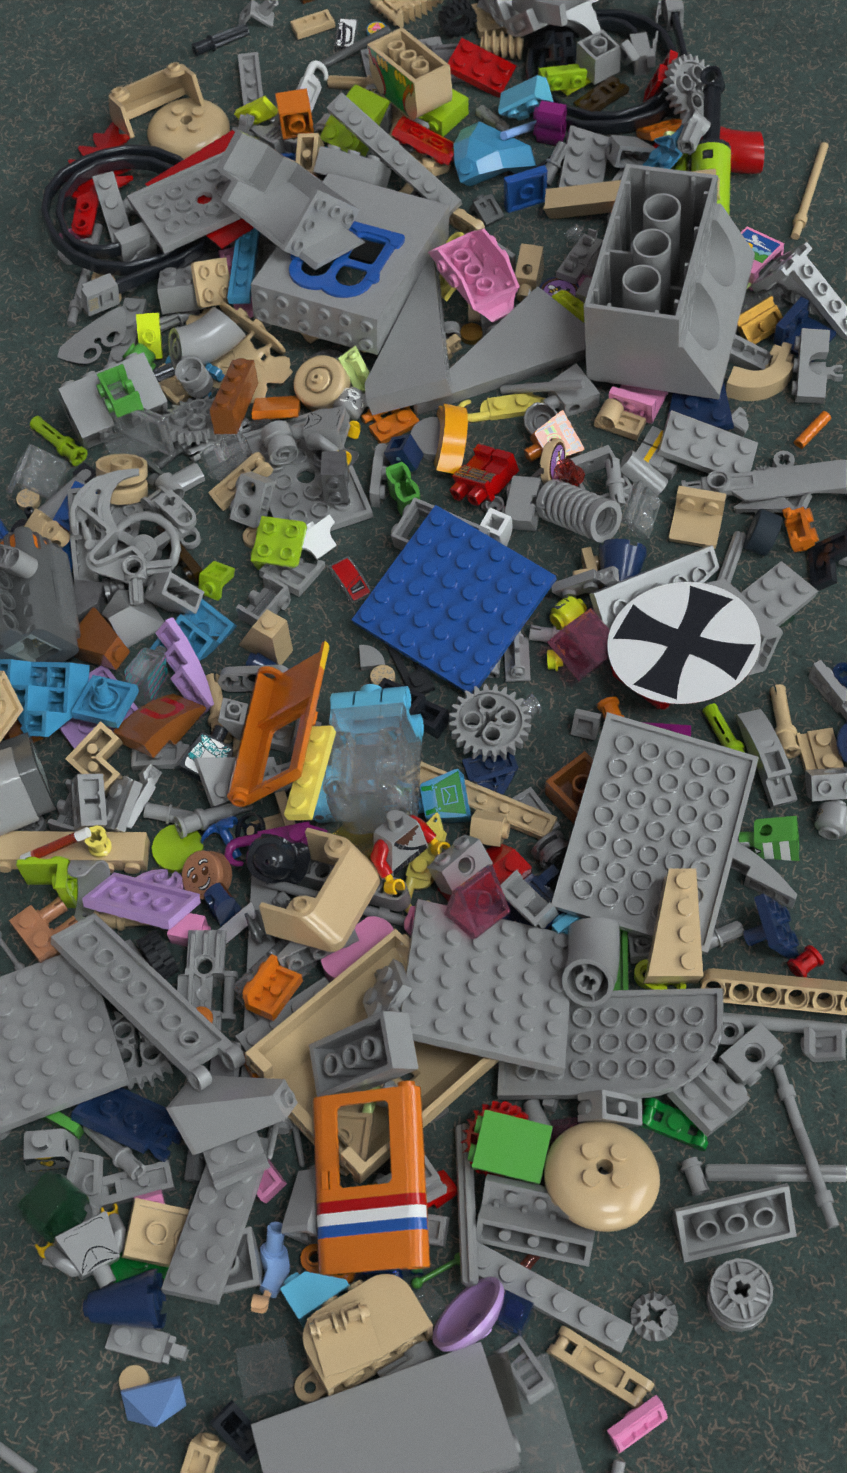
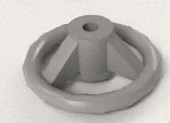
M143 511L132 513L119 521L116 525L118 538L128 544L129 547L133 545L144 554L147 561L160 560L162 550L171 542L172 550L169 559H171L172 571L178 563L181 547L179 534L169 520L160 514ZM145 520L157 523L165 529L163 533L155 538L146 534L134 537L124 531L131 524ZM118 540L107 551L108 556L117 552L116 547ZM149 576L146 582L143 583V587L148 586L152 576Z

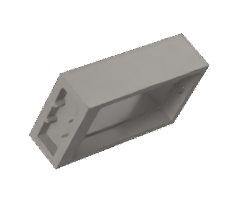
M415 497L410 504L406 505L401 520L391 530L394 547L403 550L409 542L406 538L420 516L426 518L434 505ZM452 514L491 537L490 529Z

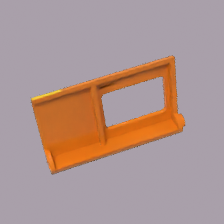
M326 641L322 642L318 653L284 673L270 666H263L258 669L227 795L228 800L234 806L245 807L302 776L312 726L316 724L318 714L316 707L329 652V644ZM264 674H272L275 676V678H268ZM300 718L289 769L263 781L274 733Z

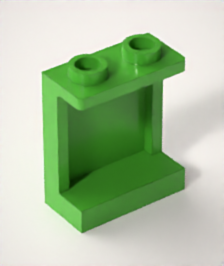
M485 1110L484 1116L478 1115L474 1132L479 1133L477 1145L471 1144L467 1161L473 1162L472 1169L474 1170L479 1169L539 1185L553 1126Z

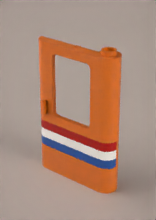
M400 1081L397 1087L313 1098L319 1274L327 1276L390 1269L414 1270L430 1268L421 1087L415 1086V1081ZM387 1101L392 1174L390 1182L342 1188L339 1171L338 1109L348 1105Z

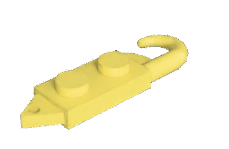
M435 813L427 822V825L437 835L435 838L438 841L445 842L447 833L443 830L440 815ZM430 843L427 844L428 848L408 865L405 883L411 899L414 889H426L434 881L427 868L436 857L430 851ZM411 904L407 909H405L407 913L409 912L410 906H412Z

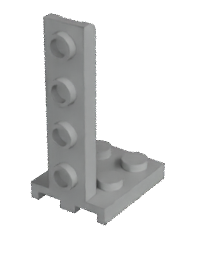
M808 242L776 258L751 285L755 293L762 289L767 291L776 282L780 284L791 275L841 338L847 340V306L806 256L812 250Z

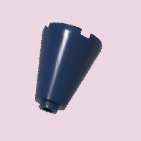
M627 539L605 540L603 545L600 543L598 547L600 570L611 566L616 567L620 581L637 575L643 567L647 556V548L638 542L637 546L630 545V540Z
M158 1268L150 1269L89 1292L87 1299L83 1300L84 1316L89 1317L91 1323L155 1330L163 1329L167 1313L161 1314L163 1301H166V1294L161 1290L164 1283L162 1274L157 1273Z

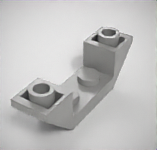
M223 698L218 722L237 740L241 741L248 704ZM300 718L296 719L293 727L286 725L274 733L271 749L283 752L293 751ZM316 721L314 726H321L322 722Z

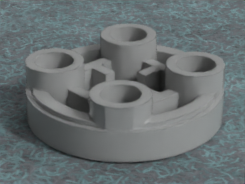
M428 417L414 425L411 435L422 450L423 457L426 460L434 461L440 436V421L438 417Z

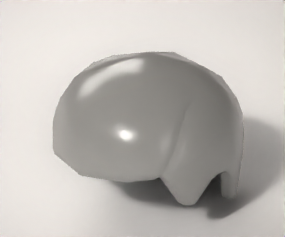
M536 402L526 409L523 417L524 427L532 435L558 413L550 404Z

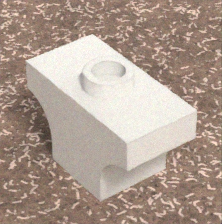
M330 514L317 524H314L313 521L307 524L302 550L309 551L316 560L336 547V543L330 535V529L335 523Z

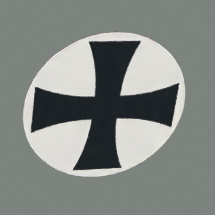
M676 582L658 586L640 594L619 612L609 632L608 655L615 673L633 691L659 702L690 704L718 697L737 686L755 665L760 651L761 637L759 625L752 611L732 593L705 583Z

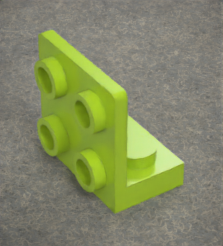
M54 856L51 859L26 857L25 859L17 860L16 866L27 885H52L53 889H56L58 897L67 908H76L78 878L68 874L69 859Z

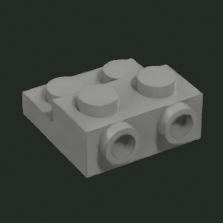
M712 1059L705 1069L692 1081L679 1089L669 1092L667 1095L707 1137L737 1115L750 1100L747 1096L746 1088L741 1083H734L727 1075L724 1065L715 1063Z

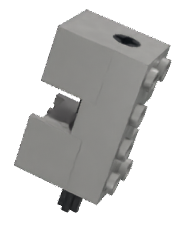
M144 352L140 354L132 353L125 357L124 361L119 363L111 362L105 365L103 370L96 373L95 371H90L84 374L82 379L75 382L74 380H69L63 383L61 388H58L60 403L81 446L89 449L115 437L112 431V427L115 424L104 402L107 398H101L96 387L99 384L98 373L120 364L124 365L128 380L131 379L135 391L138 390L144 410H136L129 413L137 428L166 414L168 401L159 382L175 376L173 365L168 363L152 370ZM120 388L110 392L114 400L124 397Z

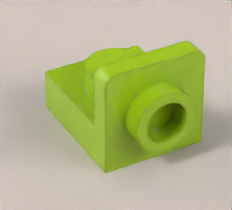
M216 561L208 565L200 573L199 589L204 591L203 595L219 601L222 598L223 586L234 577L235 568Z

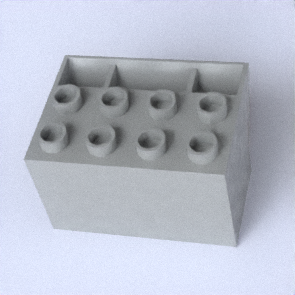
M626 164L584 304L586 370L589 380L712 399L720 398L755 253L722 204H717L718 175Z

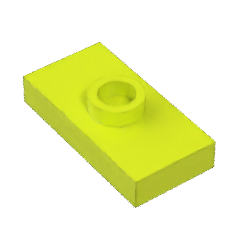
M263 96L236 109L234 115L238 119L241 114L245 116L246 114L253 115V125H258L276 116L278 109L266 96Z
M159 313L136 314L138 343L144 344L154 352L156 359H162L163 349Z

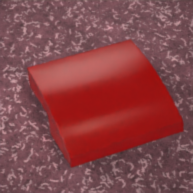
M670 50L663 64L659 65L645 89L643 103L660 92L664 85L663 80L668 78L665 75V71L669 70L667 66L672 63V60L677 58L678 52Z

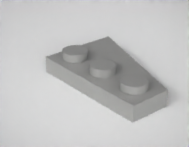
M236 757L194 758L210 806L214 807L229 801L227 795ZM268 757L264 777L267 776V771L277 766L274 757Z

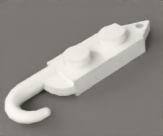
M316 60L309 63L297 87V90L307 88L311 112L322 88L319 80L314 75L315 69L318 68L323 72L324 80L328 79L327 68L323 63Z

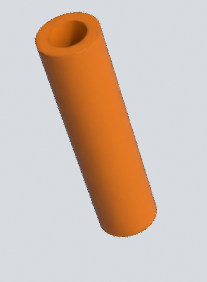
M822 411L797 437L794 445L803 449L831 420L830 414Z

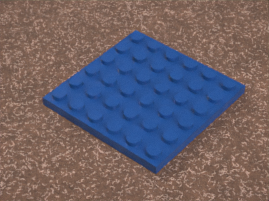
M435 505L354 615L352 622L464 693L467 690L473 694L474 686L478 687V689L481 687L557 579L556 575Z

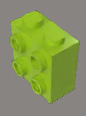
M452 89V99L450 102L418 117V119L428 122L430 130L444 137L469 114L468 97Z

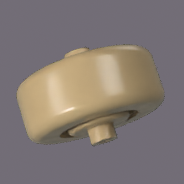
M326 355L315 356L305 361L296 372L294 378V391L297 398L311 411L333 408V403L343 390L350 387V377L338 360Z

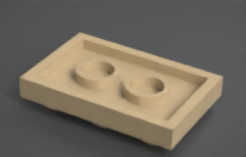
M135 1198L122 1258L169 1268L189 1209Z

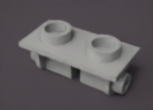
M521 631L505 651L506 682L531 681L529 637H524Z

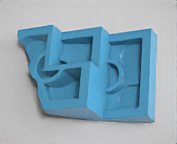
M204 599L201 600L196 614H180L175 620L187 637L199 661L211 654L237 627L236 624ZM211 636H219V638L215 640ZM157 638L149 650L164 654L167 648Z

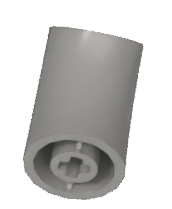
M212 307L203 317L195 322L171 329L169 334L171 363L175 369L180 360L185 357L194 356L206 365L227 354L246 335L228 316L217 308Z
M598 917L584 918L571 923L568 927V954L562 976V985L567 996L577 1004L595 1007L605 1003L611 997L617 980L620 961V927L616 921Z

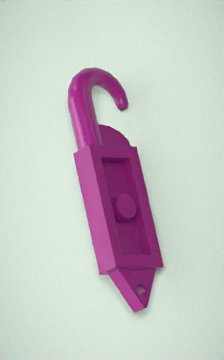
M309 821L257 831V834L241 836L231 840L225 848L224 856L231 865L243 866V861H237L233 858V851L236 848L250 846L262 834L278 835L289 842H302L309 848L305 833L307 828L328 832L325 829L310 825Z

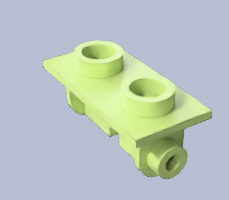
M354 346L341 355L338 360L348 373L352 387L358 388L364 393L365 381L370 372L357 347Z

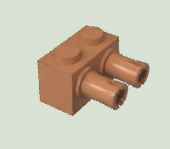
M59 897L40 911L38 909L35 910L30 905L9 920L16 933L40 963L60 955L51 945V936L78 922L72 915L71 918L54 930L49 928L50 922L68 911Z

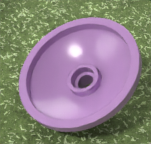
M485 1277V1279H480L476 1286L467 1287L459 1293L446 1307L435 1325L432 1336L434 1345L444 1352L457 1351L485 1338L491 1332L499 1316L504 1301L503 1284L495 1277Z

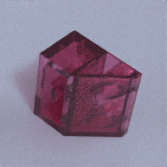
M590 608L565 626L547 643L577 680L580 681L609 659L608 636L610 630L594 610Z

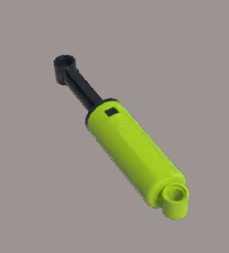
M708 66L701 72L700 79L704 93L703 116L711 122V125L703 135V140L699 141L695 152L692 153L691 171L716 169V175L720 179V200H717V204H722L730 216L731 146L728 142L720 139L721 93L725 90V81L719 67Z

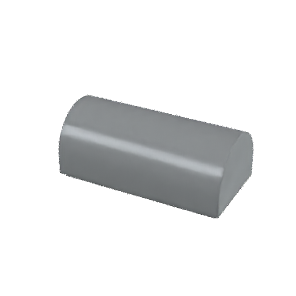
M630 450L623 456L620 464L621 472L652 498L657 497L666 487L668 479L635 451Z

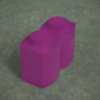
M541 100L539 107H535L533 119L536 120L533 135L536 136L537 142L554 146L559 141L563 142L566 135V105Z

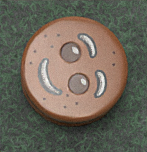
M196 851L184 863L182 869L183 886L186 891L200 894V899H204L205 891L216 883L222 882L229 889L232 880L231 865L226 857L219 852Z

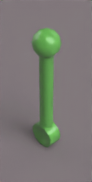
M460 1252L455 1254L453 1260L421 1278L415 1277L411 1282L412 1287L419 1289L424 1282L456 1264L460 1265Z

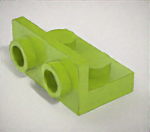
M579 64L539 68L538 75L547 78L550 91L585 87L587 70L586 68L580 69Z

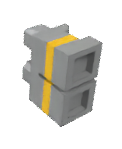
M652 426L636 453L664 477L672 480L677 470V465L670 463L669 458L657 454L663 430Z

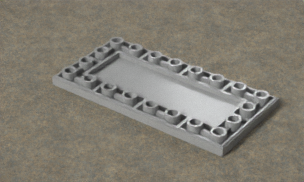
M481 1342L251 1424L263 1473H492L521 1462Z

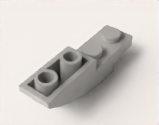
M761 709L737 714L736 718L748 754L759 757L757 769L770 808L796 802L798 799L789 776L792 773L790 764L781 742L766 715Z

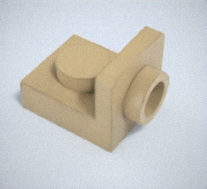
M199 1433L190 1441L180 1473H214L219 1456L225 1450L226 1443L219 1441V1437L212 1433Z

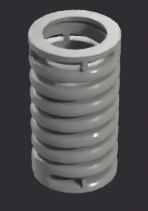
M552 479L545 483L539 491L536 500V510L540 518L593 539L596 542L603 543L605 540L611 539L620 527L622 512L617 502L571 485L568 482H563L560 479Z

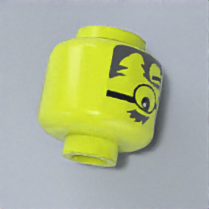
M566 596L551 608L550 621L557 630L571 632L586 621L585 611H587V607L581 599Z

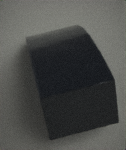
M383 678L378 686L384 689L402 687L403 685ZM409 688L411 694L410 715L421 714L424 732L438 739L450 722L448 709L427 701L424 694Z

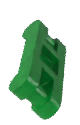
M652 1097L645 1099L641 1127L700 1151H706L708 1146L707 1136L681 1110L663 1104ZM655 1112L663 1115L661 1123L653 1119ZM690 1126L698 1129L696 1136L688 1134Z

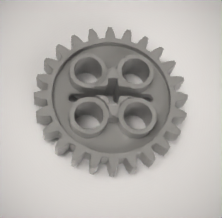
M684 54L672 60V63L667 66L669 70L665 71V75L668 78L663 80L668 86L664 88V91L669 93L666 99L671 100L669 107L676 108L674 114L680 113L681 120L693 108L702 115L704 114V93L700 79L701 72L706 68L704 66V59L699 61L697 55L692 57L691 54L687 56Z
M206 396L204 399L196 398V400L188 398V402L179 401V406L172 405V409H167L166 414H163L162 420H160L162 432L166 439H171L172 443L178 441L179 445L187 442V446H189L192 442H196L199 445L201 441L209 443L211 438L217 440L218 435L225 436V434H214L210 408L215 397L209 399V396Z
M484 684L483 691H480L478 687L474 686L473 694L466 690L465 699L458 696L457 704L452 705L453 713L449 714V721H451L449 722V730L452 731L451 738L457 739V748L464 745V754L472 751L473 759L480 754L482 755L483 762L486 761L487 756H491L493 762H496L497 755L506 760L507 752L514 756L516 753L515 747L522 749L523 741H528V733L531 731V724H529L531 723V715H527L529 707L523 706V698L515 700L516 692L508 695L507 687H504L502 691H498V687L495 684L493 689L489 690L487 684ZM490 705L493 708L486 709L483 706ZM509 719V720H512L513 722H511V723H505V722H503V720ZM470 722H473V723H476L477 725H476V726H469V725H467V724L470 723ZM488 737H495V738H497V740L492 741V740H489V739H487V738H488Z
M117 1011L114 1012L116 1019L114 1021L111 1020L122 1058H131L130 1061L124 1063L131 1083L127 1085L128 1088L131 1090L134 1084L138 1083L141 1090L144 1087V1082L147 1081L153 1087L155 1078L162 1082L165 1081L163 1073L173 1074L170 1066L173 1063L139 1031L142 1040L140 1043L142 1066L138 1067L139 1056L136 1051L138 1049L136 1027L124 1015ZM130 1033L128 1037L120 1038L122 1034ZM153 1054H159L155 1059H148Z

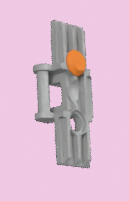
M189 930L187 966L185 974L178 975L177 991L221 1032L222 1022L236 1021V1015L233 1012L235 979H238V972L225 971L227 931ZM205 960L211 961L213 965L211 971L207 974H201L198 970L199 964ZM218 980H224L223 1013L215 1011V1008L212 1006L213 987H216Z

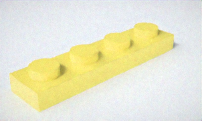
M312 726L302 776L293 782L284 812L287 820L313 819L336 735V730L333 726Z

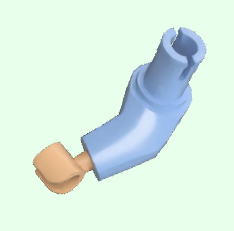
M271 1222L267 1226L266 1242L260 1247V1258L265 1274L259 1289L263 1295H253L251 1302L252 1312L262 1314L267 1312L270 1297H277L280 1288L284 1285V1280L287 1279L290 1272L288 1251L283 1244L285 1235L281 1233L283 1223Z

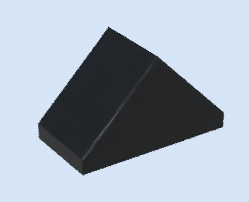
M231 1400L209 1423L247 1463L258 1452L251 1427L253 1423Z

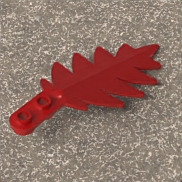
M112 122L104 134H93L96 147L78 146L81 155L85 156L101 149L124 145L129 141L130 137L127 134H119V127ZM69 159L68 163L70 164L75 160ZM132 169L113 171L118 188L133 180V176L118 175ZM93 178L80 185L71 196V198L77 200L72 221V231L79 238L89 237L94 228L99 198Z

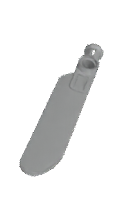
M833 460L726 474L724 471L716 470L712 471L707 477H701V480L686 482L681 480V485L725 493L726 499L729 495H734L746 502L847 489V460Z

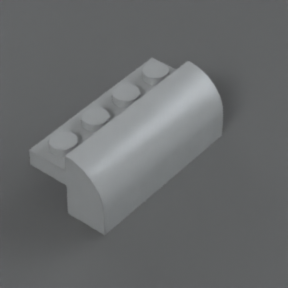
M487 1174L482 1205L477 1220V1242L589 1267L595 1230L584 1228L569 1220V1216L558 1206L554 1205L548 1195L546 1186Z

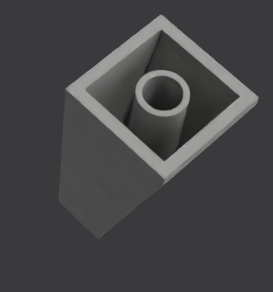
M211 1076L212 1084L200 1092L195 1091L187 1082L166 1109L192 1155H196L287 1119L298 1102L285 1079Z

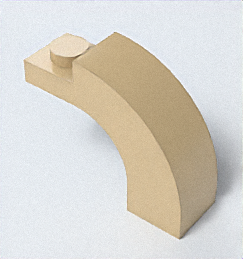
M783 342L776 361L764 370L752 371L734 366L726 386L727 397L741 401H758L770 398L782 391L792 378L794 365L792 363L794 355L790 354L792 344Z

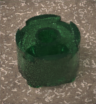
M46 1172L40 1177L38 1184L29 1195L21 1199L19 1209L22 1211L23 1219L47 1242L54 1243L56 1236L76 1227L84 1221L88 1213L85 1210L86 1203L90 1204V1200L65 1175Z

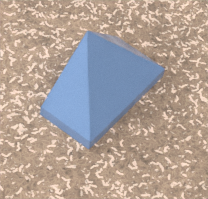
M180 1376L121 1390L127 1420L157 1427L186 1406Z

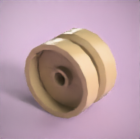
M111 454L101 457L96 461V477L113 471L139 468V476L125 479L116 486L112 493L110 504H134L141 502V498L148 496V482L146 480L148 466L144 458L132 454Z

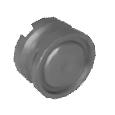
M559 830L552 831L542 837L531 850V854L535 859L540 860V865L544 870H547L552 865L556 867L564 861L569 842L564 840L565 836Z

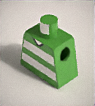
M797 816L754 820V832H739V842L746 847H754L755 854L762 859L799 861Z

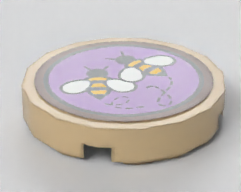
M551 438V442L548 441L543 448L540 460L541 468H544V474L540 475L543 484L552 479L561 480L566 463V447L562 439Z

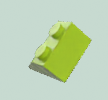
M356 84L346 95L347 98L380 126L391 101ZM331 114L321 133V139L330 145L341 148L340 150L346 153L348 150H354L361 153V156L366 157L369 148Z

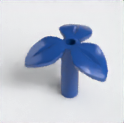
M230 816L210 825L201 837V844L212 833H218L225 846H227L233 840L228 828L237 825V817ZM236 848L232 854L234 859L242 855L239 848Z

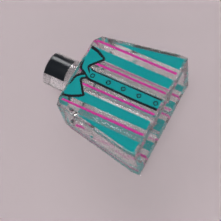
M157 646L155 650L146 647L142 648L125 669L126 682L136 684L139 688V693L134 702L145 705L157 698L168 677L165 655L167 649L165 647Z

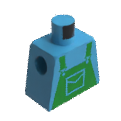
M454 769L421 783V797L408 801L410 812L414 815L425 813L427 821L435 813H438L442 823L471 822V811L464 774L459 769Z

